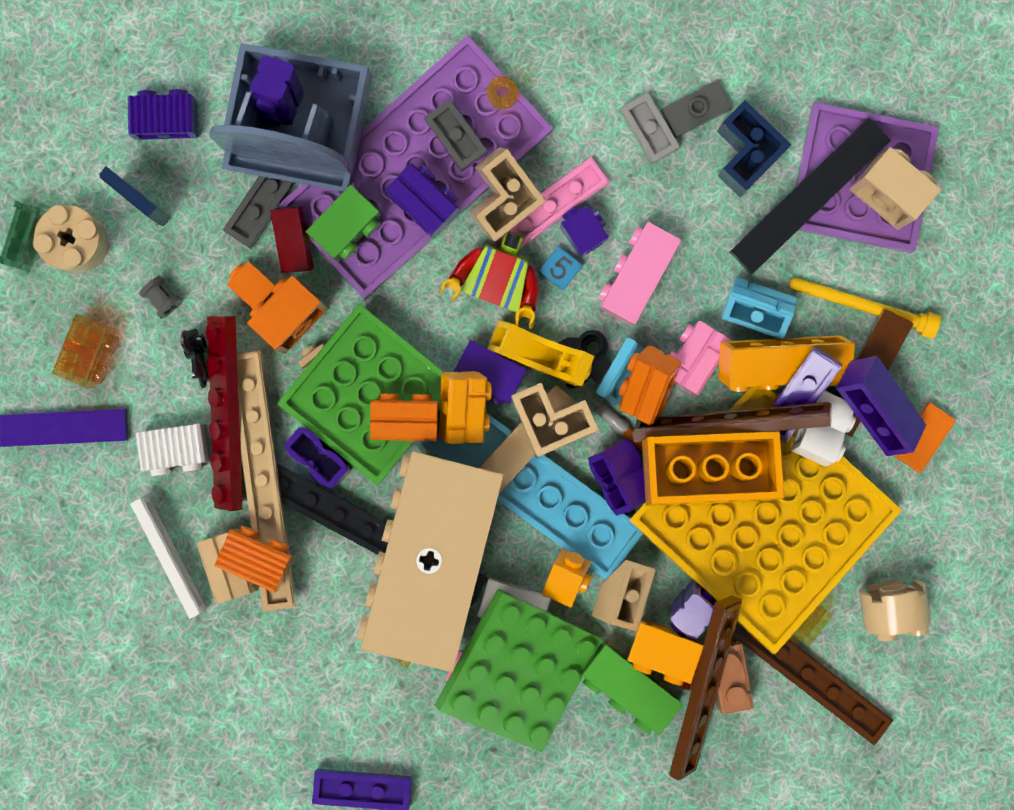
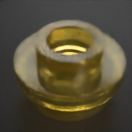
M502 76L493 79L489 83L486 93L487 99L493 107L508 109L516 103L519 91L512 79ZM501 87L509 91L505 97L498 96L496 92Z

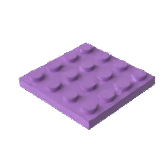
M814 102L811 105L795 188L868 118L891 141L798 231L907 253L915 252L923 212L915 221L897 230L851 192L849 188L870 163L889 147L894 150L899 149L909 156L911 159L910 163L915 168L930 174L939 127Z

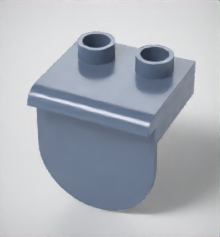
M240 43L224 125L211 127L209 135L225 151L221 169L344 192L352 184L373 79L368 66ZM268 55L292 63L295 67L304 96L300 106L296 107L297 114L292 125L281 124L280 126H273L262 120L261 112L256 107L250 86L254 76L258 74L257 68L262 56Z

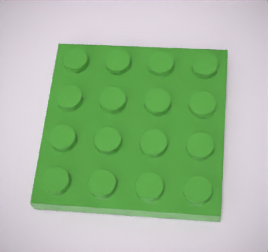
M358 304L277 404L379 486L414 441L370 440L371 400H379V394H399V401H412L413 394L432 395L431 401L439 402L440 411L441 375L443 371L361 304Z
M497 589L434 706L440 712L542 752L583 677L581 673L594 657L603 639L589 630Z

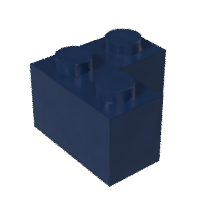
M746 100L732 112L717 130L738 152L722 169L718 177L741 198L791 146Z

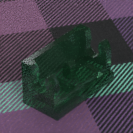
M15 200L13 207L16 210L0 256V264L30 273L36 250L33 247L35 228L40 218L47 211Z

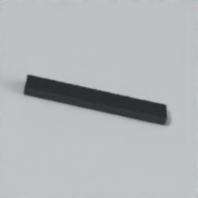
M870 118L866 119L729 253L752 275L873 159L891 139Z

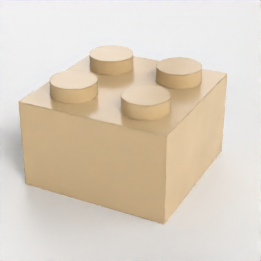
M889 147L870 163L849 190L894 228L899 230L915 221L942 189L936 185V180L932 175L915 168L910 163L911 159L907 154L899 149L894 150Z

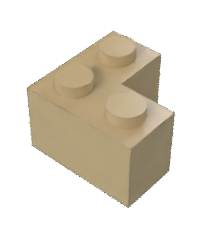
M499 147L475 166V169L493 191V194L472 209L469 214L487 238L494 242L545 202V199L508 149Z
M542 383L511 396L537 458L598 431L586 400L555 413Z

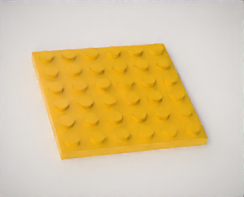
M760 386L750 387L729 411L771 407L778 396L771 390L762 389ZM798 429L795 430L786 443L780 440L784 498L776 501L646 506L645 502L628 520L694 582L699 584L703 590L705 589L714 600L720 601L731 595L741 599L742 605L737 622L772 654H776L902 511L900 507L844 456L838 462L835 461V463L825 467L792 452V443Z

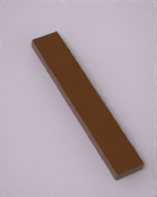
M829 402L662 416L653 425L637 420L632 435L634 442H642L647 437L755 433L831 426L832 405Z
M733 595L714 604L669 776L677 781L685 778L697 769L742 605V600Z
M736 623L733 634L734 638L874 746L894 721L788 639L776 654H772L741 624Z

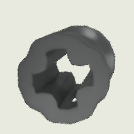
M158 276L149 281L140 290L139 294L142 298H147L158 311L157 316L163 319L181 305L182 299L179 296L175 297L164 285L165 280Z

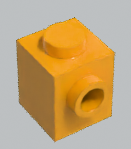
M562 548L553 564L542 595L571 608L579 592L585 594L592 576L587 574L592 562L576 552H569Z

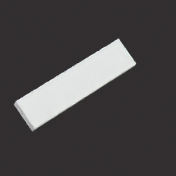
M141 498L131 503L130 505L189 619L206 611V606L150 498Z

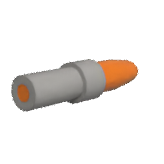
M603 402L595 412L612 427L615 433L624 439L628 438L637 449L643 451L642 442L633 441V429L630 427V424L623 417L620 418Z

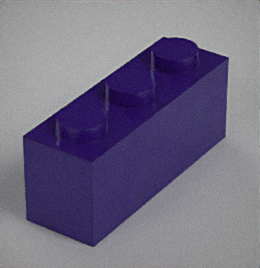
M878 356L850 361L836 389L886 456L913 453L926 427L923 419Z

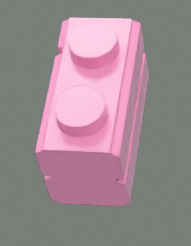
M698 321L694 327L688 324L679 338V341L683 342L677 354L673 351L669 354L682 363L674 384L693 396L700 394L718 365L720 342L731 341V339L715 331L702 321Z

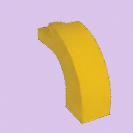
M498 320L487 349L518 364L568 384L581 387L584 380L591 373V364L594 359L593 355L585 351L555 343L514 324Z

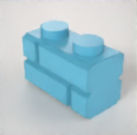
M736 277L721 319L783 340L793 318L797 298L756 283L750 284L749 281Z

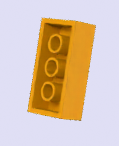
M780 432L647 437L642 441L646 506L776 501L784 498Z

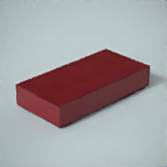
M295 206L270 210L281 273L313 270L314 264L309 235L306 233L307 224L304 207Z

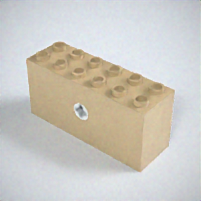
M412 451L410 457L403 456L399 476L405 477L402 489L395 488L390 508L396 509L394 521L387 519L382 541L388 542L385 553L380 551L378 553L373 574L380 576L377 585L370 584L365 603L366 607L371 608L369 617L362 615L356 639L362 640L360 650L453 672L503 474ZM428 551H433L434 558L437 561L433 560L429 565H424V560L420 556H426Z

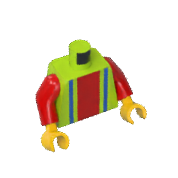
M508 231L504 234L500 247L490 243L485 248L476 247L459 260L449 279L442 283L439 291L440 296L444 289L450 288L455 293L450 302H454L462 286L461 292L516 312L515 325L517 327L519 319L522 317L529 318V329H532L535 322L534 311L536 310L540 288L536 270L529 265L530 259L518 254L524 237Z

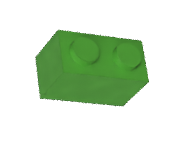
M350 184L309 227L306 233L338 263L342 258L346 261L358 249L356 243L364 235L369 237L377 230L381 224L378 220L382 216Z

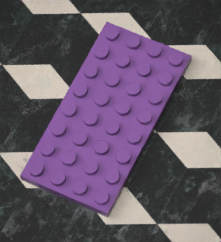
M467 35L362 129L351 185L380 212L382 217L378 221L381 224L377 230L369 237L364 235L356 243L358 246L356 252L346 261L342 258L338 263L310 236L309 239L359 295L366 300L433 240L385 192L386 188L410 163H413L417 168L421 165L425 166L435 176L436 179L433 183L441 191L446 187L458 198L459 201L456 205L459 207L460 212L450 222L452 223L490 188L475 169L476 165L499 147L508 149L518 163L552 133L553 128ZM449 99L488 151L487 155L463 172L460 171L424 121L425 116ZM301 184L279 206L281 208L303 206L308 230L343 192Z

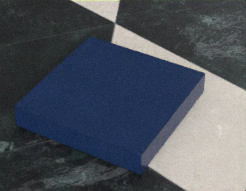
M107 166L99 173V178L154 222L165 226L171 219L163 210Z

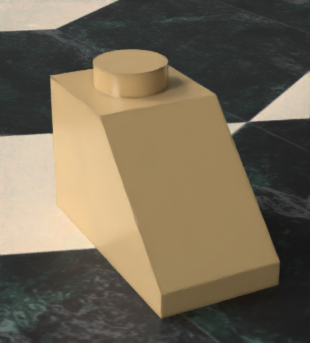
M625 560L601 584L592 616L611 625L637 631L656 569Z

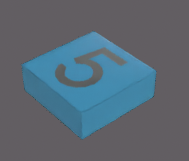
M557 246L538 272L564 291L583 265Z

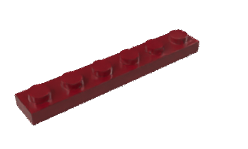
M207 316L205 334L208 340L209 353L207 370L210 379L208 402L211 406L209 433L212 438V455L210 459L213 470L212 499L216 509L238 511L243 510L236 316Z

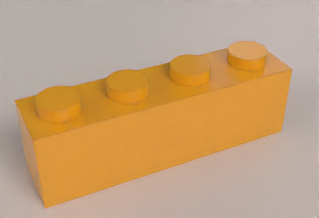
M841 335L784 338L783 340L720 342L718 379L728 386L730 390L738 392L748 391L749 387L756 386L767 390L779 389V385H786L815 346L842 363V368L829 384V386H837L849 362L854 361L855 343Z

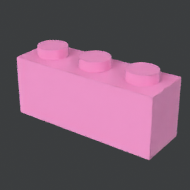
M647 222L644 229L637 227L629 241V244L634 246L628 257L622 254L613 270L618 274L613 285L607 282L598 297L603 302L599 309L633 327L677 250L681 239L650 222Z

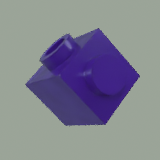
M588 205L581 210L576 206L562 216L564 221L561 222L560 228L580 259L607 242L609 237L603 229L606 223L597 210L592 212Z

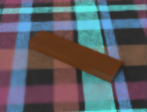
M882 309L855 360L878 356L885 368L889 370L914 323L886 309ZM838 391L836 396L844 399ZM857 416L853 428L850 432H845L850 437L853 436L861 422Z

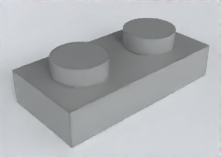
M648 92L620 108L621 115L651 165L680 148Z

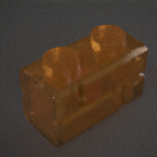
M75 314L52 374L81 386L95 389L96 385L102 384L106 377L108 368L104 365L108 355L114 354L118 347L119 337L116 336L118 329Z

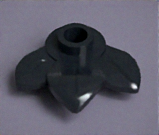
M197 329L183 330L180 344L186 358L191 359L192 378H199L201 388H205L208 381L204 362V353L208 351L206 338L203 333L199 334Z
M589 330L584 332L579 338L567 337L561 340L558 344L585 351L594 356L591 364V373L584 380L583 385L591 378L598 384H601L611 366V362L606 355L609 347L608 340L604 334L597 330ZM592 341L598 343V348L594 352H590L587 349L588 344ZM566 383L567 387L570 388V389H571V388L581 387V386H578V385H577V386H574V385H571V384Z

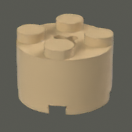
M55 205L51 207L38 221L33 240V247L47 264L72 274L84 273L97 267L104 260L109 246L107 233L102 222L85 210L71 205ZM70 236L76 238L74 244L68 242Z
M892 580L867 585L868 592L861 588L859 595L865 631L876 634L878 641H892L897 639L899 634L909 633L912 636L928 634L930 632L931 618L926 584L924 582L912 580L913 586L903 585V580Z

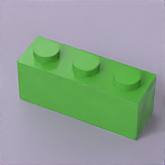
M603 641L592 660L581 673L585 678L583 684L596 694L602 691L611 698L608 703L620 713L624 714L626 710L636 717L634 723L643 731L649 734L653 730L660 736L681 709L683 703L648 674L633 669L632 662L627 661L626 657Z

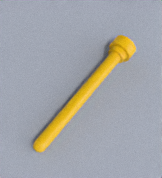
M794 277L789 281V287L792 290L876 316L880 315L882 309H886L914 323L912 326L914 331L919 332L920 336L934 339L941 323V315L929 311L926 314L920 313L917 315Z

